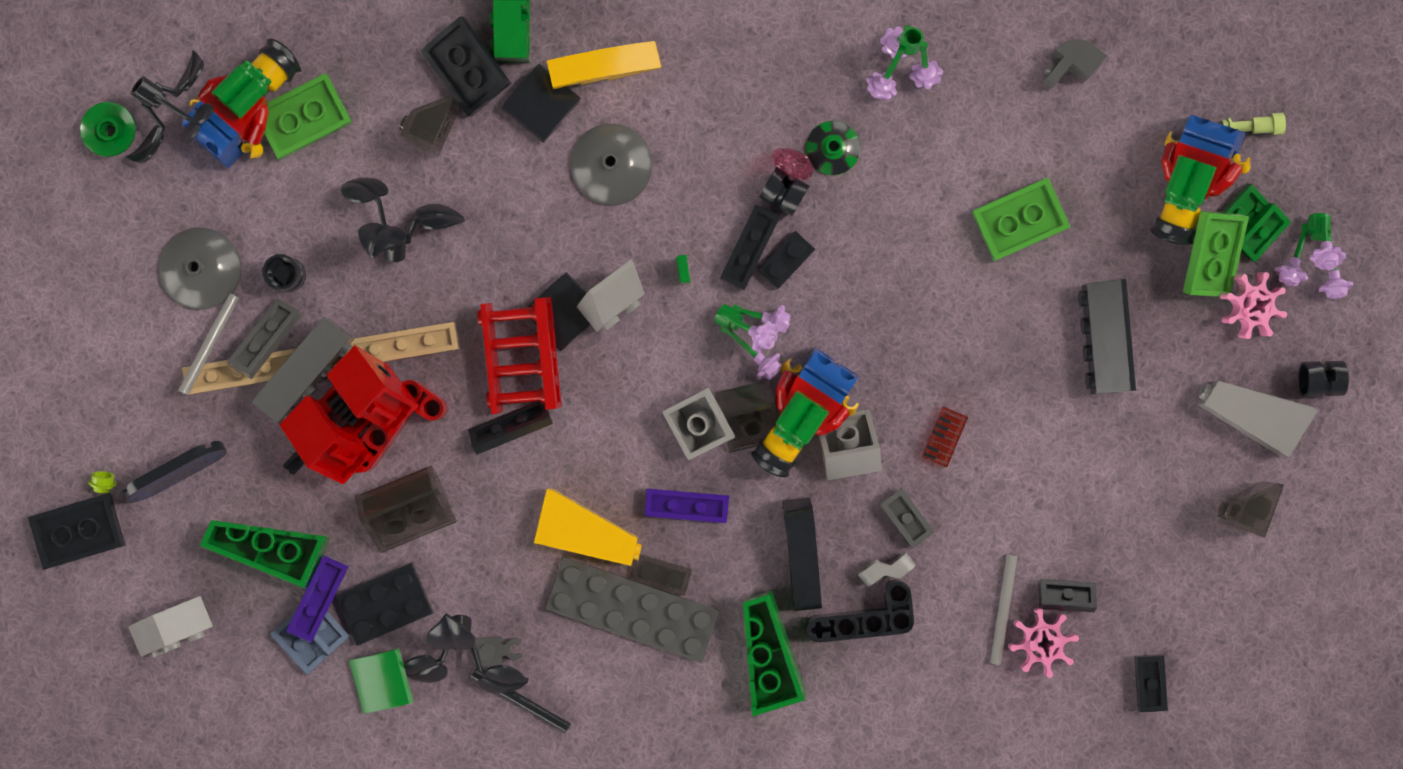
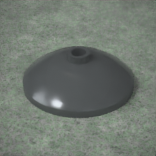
M602 124L588 130L577 141L571 155V174L576 186L587 198L602 205H621L635 199L646 188L652 173V156L647 143L636 131L620 124ZM609 157H613L616 160L615 165L612 167L605 164L606 159Z
M202 227L191 228L175 235L164 247L158 266L159 278L165 292L178 304L191 309H210L225 302L229 293L233 294L241 277V260L234 244L220 232ZM194 262H197L199 265L196 272L191 270V265Z

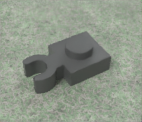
M501 636L475 638L481 666L502 665L504 663L503 656H507L512 660L522 658V653L515 654L511 651V645L521 643L519 638H512L505 644H502Z

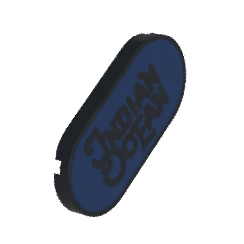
M212 441V447L205 448L204 445L197 446L133 480L122 491L125 501L127 503H134L150 498L219 461L227 453L223 442Z

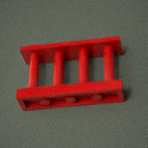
M551 297L534 299L535 304H532L530 308L493 311L492 303L480 304L481 309L477 312L479 325L483 327L489 392L486 393L487 407L491 408V414L503 412V404L541 401L542 404L545 403L546 410L562 407ZM533 318V321H537L538 332H535L534 335L496 338L494 322ZM536 346L537 349H540V359L536 363L499 366L497 349ZM537 373L539 376H542L543 387L540 390L501 392L500 377Z

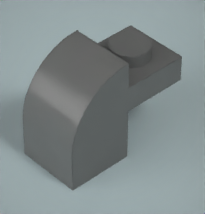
M1080 39L1066 41L1051 54L1059 62L1057 63L1053 60L1043 73L1047 77L1042 83L1051 89L1068 69L1085 82L1107 55L1088 41Z

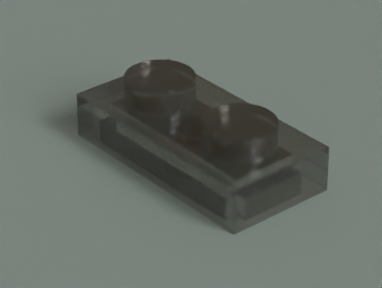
M640 553L632 581L685 596L693 569Z

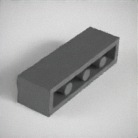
M323 317L251 402L273 421L281 423L307 395L310 397L314 395L317 390L314 386L321 378L323 380L328 378L327 374L333 368L332 365L339 357L342 359L353 347L350 344L354 341V338L332 319Z

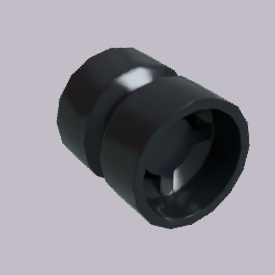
M776 166L759 198L771 205L779 204L781 211L793 216L810 185L798 178L791 180L789 173Z
M276 254L265 261L262 268V276L269 287L282 292H294L303 286L306 280V270L299 260L285 254Z
M1320 361L1302 362L1298 372L1301 395L1303 397H1319L1324 393L1326 396H1345L1349 385L1346 363L1344 361H1325L1324 364Z

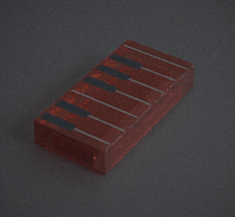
M942 406L921 457L947 468L968 417Z

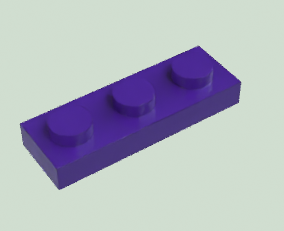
M647 488L644 516L727 523L729 495Z
M323 555L286 632L310 643L313 642L349 566Z

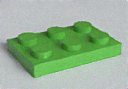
M324 73L268 102L269 115L265 135L277 159L282 160L353 122L329 75Z
M1048 177L972 211L993 261L1070 228V224Z
M1200 211L1183 293L1220 297L1221 293H1232L1235 281L1234 276L1237 272L1249 216Z

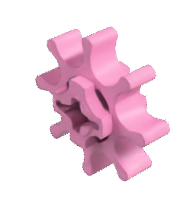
M1257 272L1253 285H1250L1246 274H1237L1234 276L1239 286L1237 294H1220L1221 299L1229 300L1233 306L1231 314L1223 317L1222 322L1233 324L1238 319L1241 322V330L1238 333L1239 338L1250 339L1254 326L1259 328L1261 336H1272L1273 331L1269 327L1270 317H1287V312L1279 311L1275 307L1276 297L1284 294L1286 290L1283 287H1274L1271 291H1268L1266 287V281L1269 278L1268 272Z
M1036 607L1034 609L1036 621L1032 626L1027 627L1019 620L1014 621L1013 624L1023 630L1024 638L1020 643H1009L1008 648L1011 651L1019 649L1026 651L1027 659L1020 666L1024 672H1028L1033 663L1042 662L1044 665V675L1051 678L1053 676L1051 663L1055 659H1063L1068 665L1074 663L1073 659L1064 655L1063 647L1067 642L1079 641V637L1074 633L1068 636L1061 634L1060 626L1067 619L1064 614L1059 613L1054 622L1045 623L1043 620V610ZM1049 629L1053 630L1054 634H1050ZM1043 636L1049 640V643H1045L1044 649L1038 645V642L1042 641ZM1033 651H1037L1038 656L1034 655Z

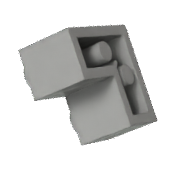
M199 596L147 617L128 627L140 656L151 653L154 658L180 647V640L187 638L189 642L204 637L203 631L213 627L202 598Z

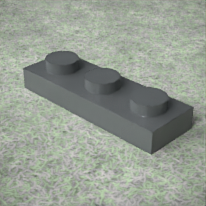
M277 298L227 361L228 365L252 379L302 316L300 311Z

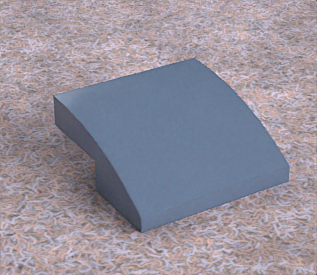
M296 611L270 634L306 675L312 672L349 637L328 612L312 643L286 632Z

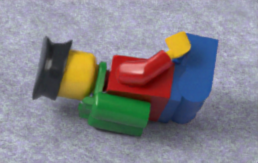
M267 39L266 45L259 50V56L252 63L246 60L242 65H237L228 75L209 79L198 96L190 101V106L199 102L188 114L191 117L195 115L201 105L209 103L213 106L212 115L202 125L201 131L194 140L206 151L208 150L227 169L243 153L251 152V159L262 156L263 147L261 140L266 130L269 115L268 103L265 98L267 91H277L285 81L291 82L296 73L302 72L296 57L289 48L278 40ZM184 119L182 123L185 129L186 126L189 124V121H187L186 119Z
M1191 114L1179 141L1172 139V131L1169 132L1165 140L1166 147L1161 163L1164 177L1168 181L1165 190L1167 194L1166 203L1161 216L1156 218L1155 226L1150 229V232L1157 238L1179 245H1193L1197 229L1195 226L1201 211L1198 206L1203 204L1204 199L1219 196L1234 184L1240 174L1247 173L1251 168L1250 158L1248 157L1245 162H1241V155L1238 154L1246 132Z
M815 346L802 366L797 364L792 369L790 367L791 358L782 364V375L776 387V407L781 411L779 418L776 421V426L771 429L765 440H760L756 449L751 451V456L757 465L774 476L788 477L790 470L796 464L795 458L803 445L808 444L815 434L823 436L839 429L848 416H853L856 413L859 405L858 402L853 407L846 405L850 398L847 394L857 381L859 375L839 362L836 365L833 358Z

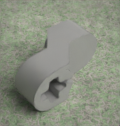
M904 552L890 563L880 562L878 559L873 560L858 572V576L868 587L883 576L894 577L896 580L900 579L911 571L916 564L907 552Z

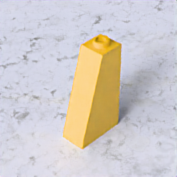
M552 488L546 490L534 543L629 566L632 565L633 560H639L642 545L637 544V536Z

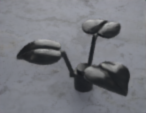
M192 50L188 66L175 89L163 86L158 82L153 83L145 76L140 77L134 84L130 94L142 102L140 106L146 109L157 125L151 130L138 149L126 156L135 163L148 161L164 138L163 131L165 130V125L151 107L159 108L163 104L189 121L180 138L184 144L190 143L199 134L202 125L212 115L213 106L205 103L191 117L166 101V94L163 93L165 91L171 93L174 97H178L183 91H188L197 80L204 68V61L194 50Z
M364 177L347 181L341 186V194L351 202L367 203L374 200L377 203L381 224L368 223L361 226L358 230L359 241L372 259L383 252V257L387 261H403L406 257V244L411 243L412 234L418 224L424 229L436 230L465 222L461 214L448 206L428 204L416 210L418 218L413 219L406 235L402 229L389 226L386 223L380 198L388 194V187L385 183L378 179Z
M446 613L439 623L428 632L427 642L431 646L443 650L440 658L435 660L430 655H419L403 664L407 677L426 683L438 682L448 674V668L442 665L448 650H466L471 648L478 674L482 676L478 679V685L481 688L493 693H508L520 689L529 681V678H526L520 671L510 666L495 665L487 668L486 671L482 668L475 645V636L471 633L472 619L466 615H454L451 617Z

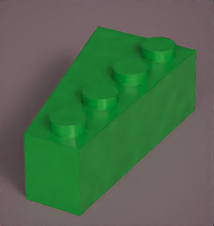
M768 590L747 597L743 602L753 717L805 701L807 692L773 591Z

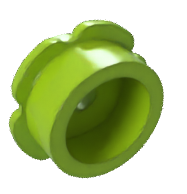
M104 471L93 472L91 480L88 481L93 491L97 493H109L110 489L117 485L114 482L115 475Z

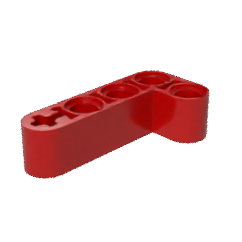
M403 381L402 383L406 388L409 385H414L417 388L418 393L415 401L419 406L391 435L374 423L370 425L361 441L364 445L367 444L369 447L367 448L368 451L371 448L378 452L377 454L376 452H370L371 456L367 460L369 464L362 465L356 472H369L378 465L414 412L427 420L442 419L448 410L446 401L418 381ZM433 400L437 401L440 405V411L436 416L430 415L427 411L428 404ZM377 430L385 433L386 440L382 445H377L374 442L373 435Z

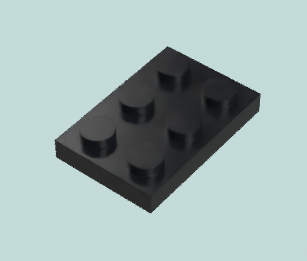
M464 16L458 17L420 50L468 117L474 116L512 84Z
M111 493L28 517L43 570L126 546Z
M413 562L335 595L356 646L434 613Z

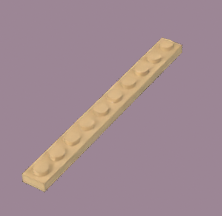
M455 322L355 338L350 344L358 346L383 362L460 349ZM296 349L273 352L252 379L231 368L227 363L228 360L204 364L189 395L268 382ZM339 357L332 366L334 367L341 358ZM190 366L182 368L184 378Z

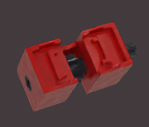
M356 345L327 374L333 386L319 401L307 395L279 424L296 450L283 464V467L290 474L295 475L305 464L307 468L344 485L371 456L358 434L372 422L391 435L419 406L387 363Z

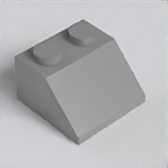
M630 260L590 289L577 305L579 311L596 332L604 327L608 331L620 321L618 316L624 312L629 315L641 305L638 301L645 293L634 263Z
M709 388L698 391L662 411L688 460L735 437Z
M869 409L857 411L853 416H848L839 429L819 436L828 480L882 471L880 446Z

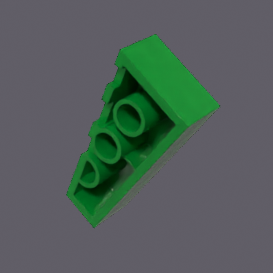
M493 0V11H490V28H494V38H490V54L494 55L497 63H530V0Z
M211 520L200 546L307 589L330 538L321 535Z

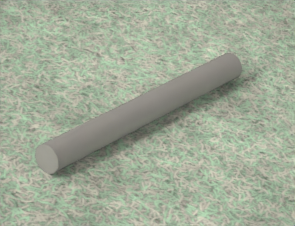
M229 293L178 389L179 392L189 395L239 300L237 296Z
M1006 555L990 663L1001 665L1018 557L1015 555Z

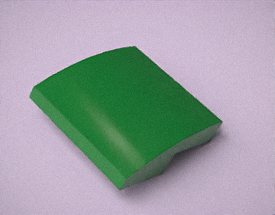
M1248 183L1221 211V213L1249 216L1241 253L1252 262H1256L1291 223L1275 203H1269L1252 184Z
M399 648L349 660L363 714L413 703Z

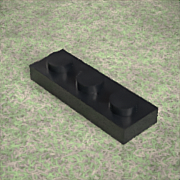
M755 205L723 270L720 280L743 291L745 290L780 218L779 215Z
M537 401L470 428L468 432L472 447L476 455L552 425L553 421L549 410L545 408V403L542 404L541 401Z

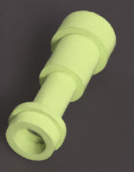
M1271 113L1270 116L1253 117L1250 121L1232 122L1231 118L1220 121L1222 125L1243 132H1251L1252 134L1270 133L1271 135H1283L1286 130L1284 113Z

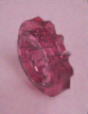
M778 148L772 155L774 158L773 162L779 166V170L786 172L787 175H791L795 179L807 180L814 172V167L810 160L797 150Z

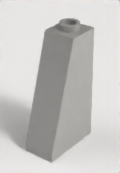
M1211 381L1210 384L1206 383L1198 394V397L1201 399L1197 404L1280 457H1290L1318 411L1314 407L1221 381Z

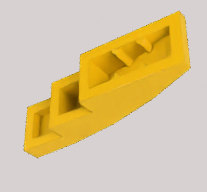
M655 41L604 48L547 60L553 89L579 83L584 85L605 79L609 81L661 68Z

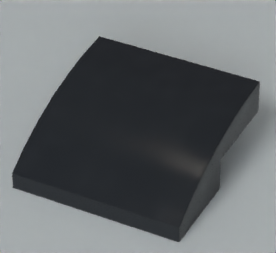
M538 64L514 90L501 109L544 143L559 128L562 120L578 105L581 98L567 86L553 89L549 71Z
M565 272L538 297H551L556 348L560 352L591 325L577 308L586 292L568 272ZM535 300L527 308L532 307V304H535ZM531 318L532 322L537 326V321H533V318Z

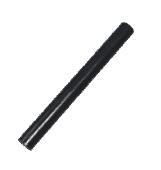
M475 669L471 679L478 682V679L482 676ZM516 691L497 693L564 733L567 732L571 725L568 721Z

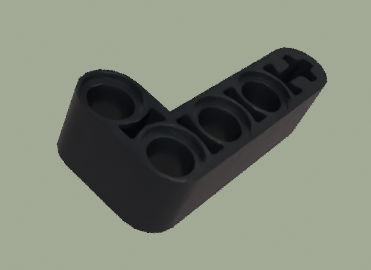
M806 497L782 500L794 611L822 609L816 531L811 499Z
M899 579L890 580L884 587L885 608L814 615L805 623L806 633L812 641L819 643L908 633L914 626L911 590L905 582ZM897 585L904 588L903 597L898 600L892 599L890 595L892 588ZM899 613H904L907 616V622L902 627H896L893 623L894 617ZM871 616H877L880 619L879 626L874 630L866 628V621ZM829 620H833L832 627L835 634H831L830 629H822L821 635H816L811 628L815 627L816 622H820L823 627L830 626ZM841 620H852L853 626L849 632L843 633L839 631L838 624Z

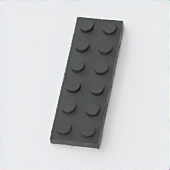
M565 556L563 557L546 606V610L702 663L719 614L718 609Z

